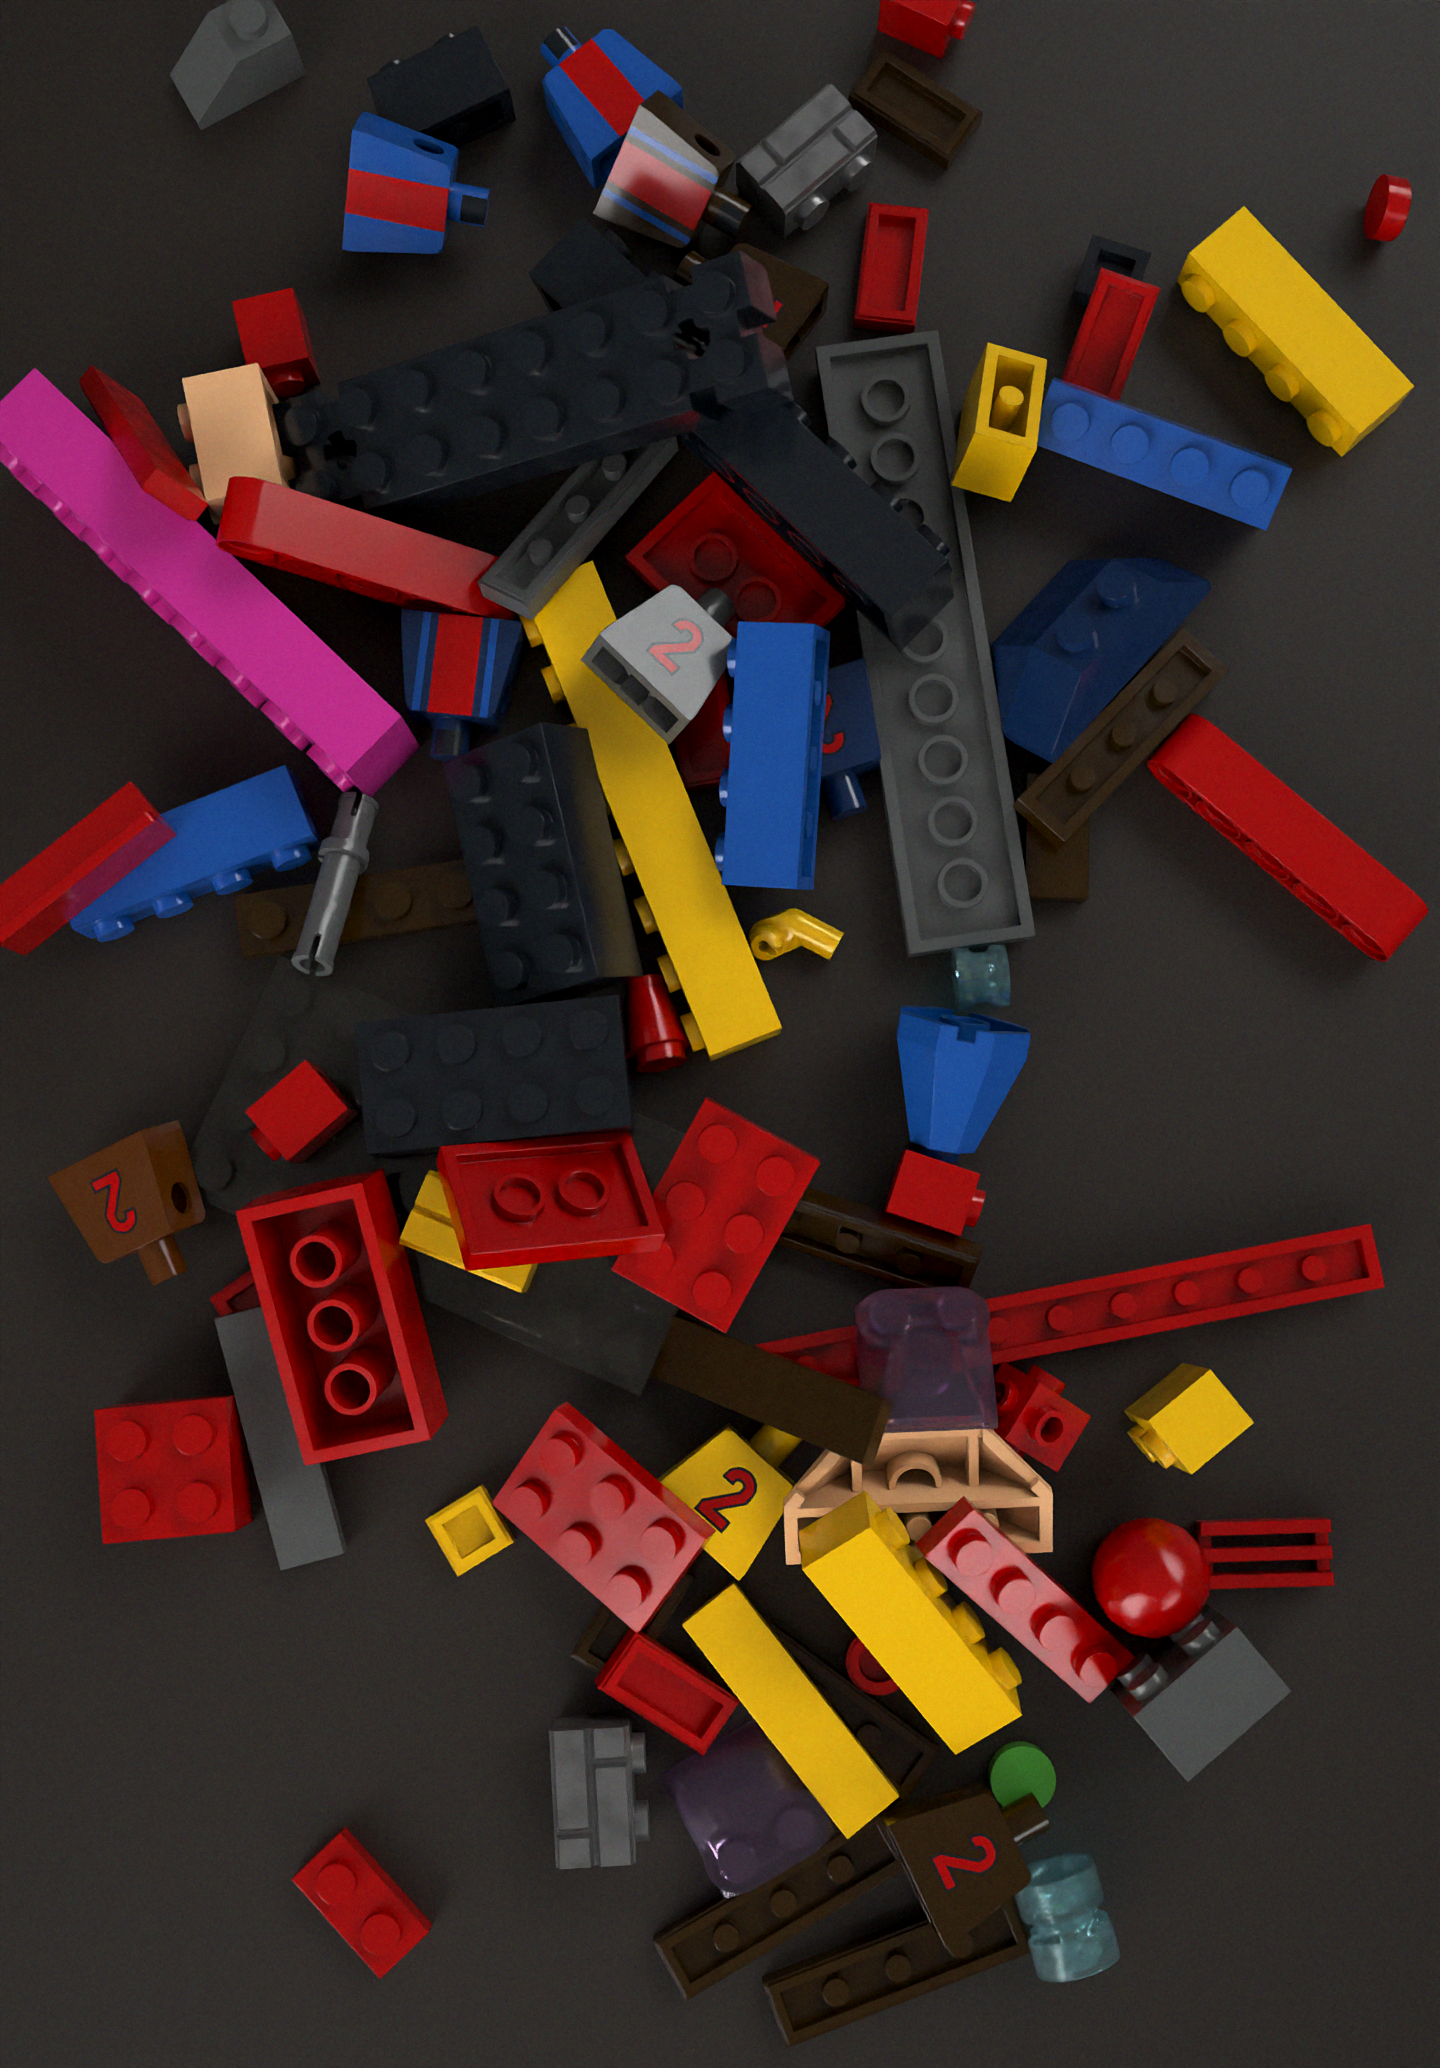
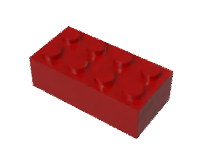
M384 1167L260 1195L235 1211L304 1465L308 1466L431 1440L447 1419L449 1413L404 1245L399 1243L401 1232Z

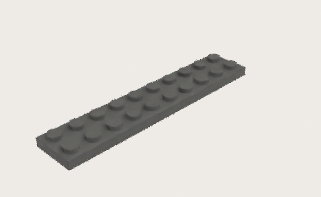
M938 330L816 347L815 363L827 440L830 437L834 438L851 454L857 463L853 471L869 486L877 480L897 497L903 506V510L899 514L916 530L922 524H925L945 542L950 550L946 558L949 560V565L953 570L951 580L954 598L901 652L854 608L861 658L865 659L868 669L881 750V761L878 769L907 956L915 957L1032 940L1036 934L1016 810L1012 807L1014 798L964 489L951 486L957 445Z

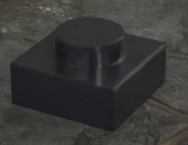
M1093 234L1070 301L1088 306L1101 268L1143 281L1152 253Z

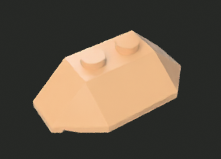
M980 1417L887 1422L873 1466L862 1465L825 1449L783 1499L786 1565L801 1564L800 1530L864 1490L881 1510L890 1507L898 1515L910 1538L909 1545L919 1558L924 1555L916 1543L963 1496L1025 1553L1053 1552V1492L1051 1486Z

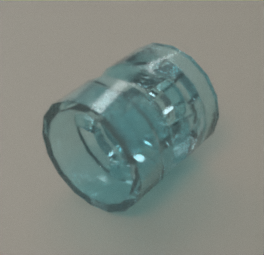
M1069 1853L1048 1857L1027 1865L1032 1880L1028 1886L1015 1895L1022 1921L1034 1925L1030 1929L1031 1938L1028 1940V1945L1038 1977L1047 1982L1079 1980L1104 1971L1116 1963L1121 1952L1113 1925L1109 1919L1108 1912L1096 1909L1102 1903L1104 1894L1093 1858L1083 1853Z

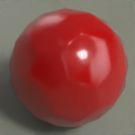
M1142 1517L1121 1523L1102 1539L1092 1560V1587L1101 1609L1111 1621L1130 1634L1160 1638L1181 1632L1199 1618L1210 1594V1568L1201 1546L1186 1530L1171 1521Z

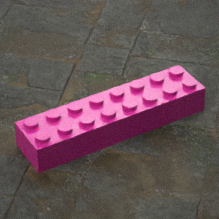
M36 368L0 401V462L11 471L10 473L36 499L41 500L53 511L54 515L81 542L84 541L110 570L125 584L128 583L168 625L171 624L212 667L215 666L252 706L258 709L266 701L260 710L297 749L302 752L311 744L312 747L306 754L343 793L349 792L355 787L361 793L372 797L420 748L402 716L232 554L219 549L215 545L216 539L197 521L186 520L143 491L114 442Z

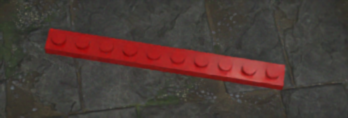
M1360 1224L753 1345L870 1390L1001 1364L1003 1361L1011 1362L1385 1288L1371 1224Z

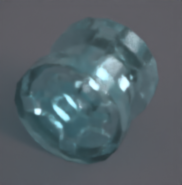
M1004 944L990 945L985 952L972 953L966 947L952 948L951 980L957 1011L971 1010L976 1003L989 1002L995 1008L1009 1007L1011 996L1010 970Z

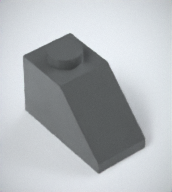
M230 0L209 11L170 73L172 81L200 130L211 126L306 75L292 33L273 0Z

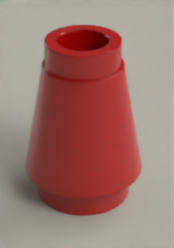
M649 974L628 981L626 983L628 994V1058L635 1060L637 1071L642 1073L661 1072L684 1064L687 1061L685 1049L690 1045V1042L668 990L664 985L663 977L658 974Z

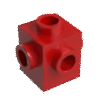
M1004 1361L993 1378L984 1387L978 1403L969 1416L970 1418L980 1417L1021 1458L1027 1453L1055 1472L1059 1471L1091 1418L1089 1414L1060 1396L1066 1384L1034 1364L1025 1374Z

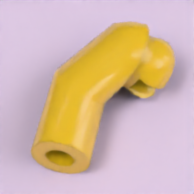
M788 908L757 921L750 929L748 945L752 955L764 961L772 960L800 946L830 961L844 932L800 909Z

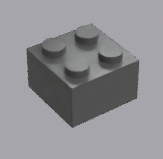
M1206 1605L1199 1618L1184 1630L1168 1635L1169 1638L1151 1654H1148L1145 1650L1135 1654L1136 1658L1116 1675L1119 1681L1110 1688V1691L1187 1782L1291 1692L1289 1687L1240 1629L1209 1605Z

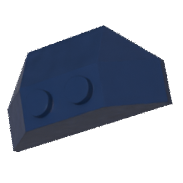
M1161 558L1069 560L990 645L1002 730L1005 738L1054 764L1212 590L1210 581Z

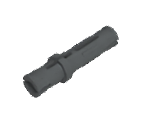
M345 792L340 795L339 807L330 837L322 840L318 859L322 865L298 946L291 960L294 967L306 974L310 973L314 955L315 961L318 962L316 976L332 974L334 959L358 874L365 872L369 863L370 853L366 846L374 819L379 811V805L373 798L363 793L357 814L356 808L353 807L356 792Z

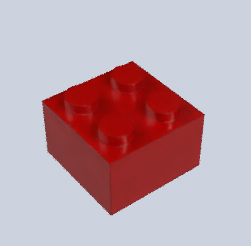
M234 1394L117 1404L94 1410L103 1544L236 1532L253 1522L248 1446Z

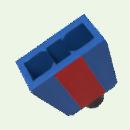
M559 27L551 32L541 45L540 54L553 68L542 80L546 108L584 175L595 190L607 181L639 104L659 90L684 110L683 88L678 82L613 29H603L582 46L567 27Z
M362 111L352 128L342 250L353 252L441 253L449 237L451 221L485 228L489 210L490 189L456 182L459 149L455 146L380 116Z

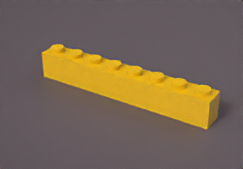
M593 560L582 564L533 620L520 614L518 615L531 648L541 644L545 648L551 665L540 670L554 705L566 700L574 720L573 723L566 726L588 729L607 816L612 815L620 838L613 840L619 868L623 877L635 873L643 896L633 899L646 935L656 931L659 932L667 954L657 957L656 960L669 992L672 993L682 989L690 1013L680 1016V1020L692 1050L695 1052L705 1048L710 1062L780 1035L782 1026L725 886L722 885V878L717 870L716 863L666 741L581 661V658L597 636L607 626L617 621Z

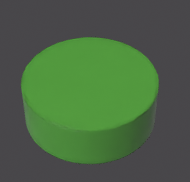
M1015 1741L1005 1744L993 1755L988 1767V1782L995 1798L1002 1806L1032 1792L1043 1808L1048 1804L1055 1792L1056 1773L1051 1761L1042 1749L1029 1742Z

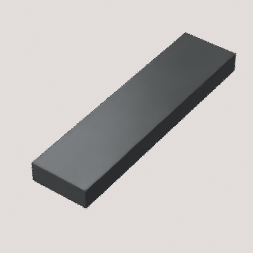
M676 436L581 464L478 581L482 596L533 620L679 450Z
M261 1305L216 1317L214 1319L280 1571L344 1554L347 1546L325 1463L304 1465Z

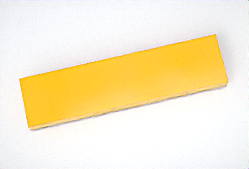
M734 1580L682 1621L683 1628L846 1839H849L899 1798L898 1791Z

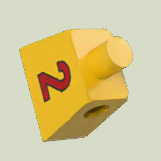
M727 1423L657 1479L716 1530L703 1549L738 1581L746 1574L784 1512L783 1499L796 1485L779 1466L799 1445L802 1439L766 1424L748 1440L734 1426Z

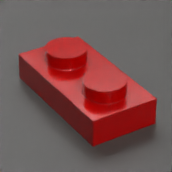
M345 1826L308 1860L291 1879L379 1979L429 1933L433 1925Z

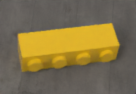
M1245 206L1189 252L1176 280L1181 286L1182 294L1186 301L1196 311L1207 313L1223 330V336L1228 346L1237 355L1248 357L1265 375V382L1270 391L1280 400L1289 401L1307 420L1308 429L1313 437L1321 444L1328 447L1331 446L1341 457L1396 411L1414 388V385Z
M864 1490L799 1531L802 1570L955 1755L1022 1716L1016 1686L1022 1683V1679L1014 1661L1002 1647L995 1651L984 1639L985 1632L974 1610L965 1601L958 1605L947 1593L948 1586L942 1572L924 1556L918 1557L909 1545L910 1538L905 1526L890 1507L881 1510Z

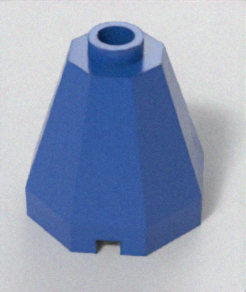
M901 1005L896 1034L910 1142L922 1146L920 1153L922 1155L943 1162H958L960 1154L974 1153L1026 1062L1031 1034L1025 1026L987 1015L970 1013V1017L953 1015L954 1010L947 1008Z

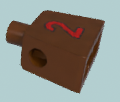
M179 1120L140 1130L48 1177L51 1186L98 1261L108 1264L138 1253L152 1286L189 1270L174 1235L203 1222L206 1212Z

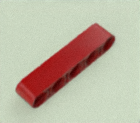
M246 476L229 478L215 544L219 549L229 554L409 610L517 620L518 613L483 597L478 584L482 576L499 558L498 556L269 481Z
M1188 714L1147 761L1150 772L1163 786L1355 947L1371 958L1380 962H1387L1428 914L1427 905L1411 888L1207 719L1196 714Z

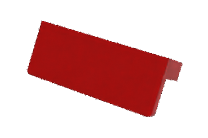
M129 781L0 884V945L23 956L28 955L177 835L134 783Z

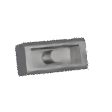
M832 83L830 85L827 84L736 162V187L747 202L753 205L757 212L760 211L763 219L781 238H785L798 226L803 230H808L825 215L830 205L829 199L844 187L848 191L856 190L871 175L875 168L874 161L878 136L875 129L857 110L854 111L851 108L849 101Z
M628 1713L604 1714L593 1717L588 1715L558 1717L553 1719L549 1729L556 1868H591L594 1865L600 1867L626 1866L636 1863L639 1849L638 1843L650 1842L648 1800H636L635 1774H646L645 1733H632V1717Z

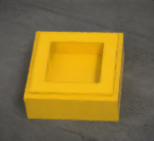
M484 1484L425 1519L457 1577L516 1540L499 1510L491 1504L493 1500Z

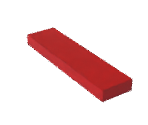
M91 364L79 380L80 388L143 491L186 520L195 522L209 504L143 401Z

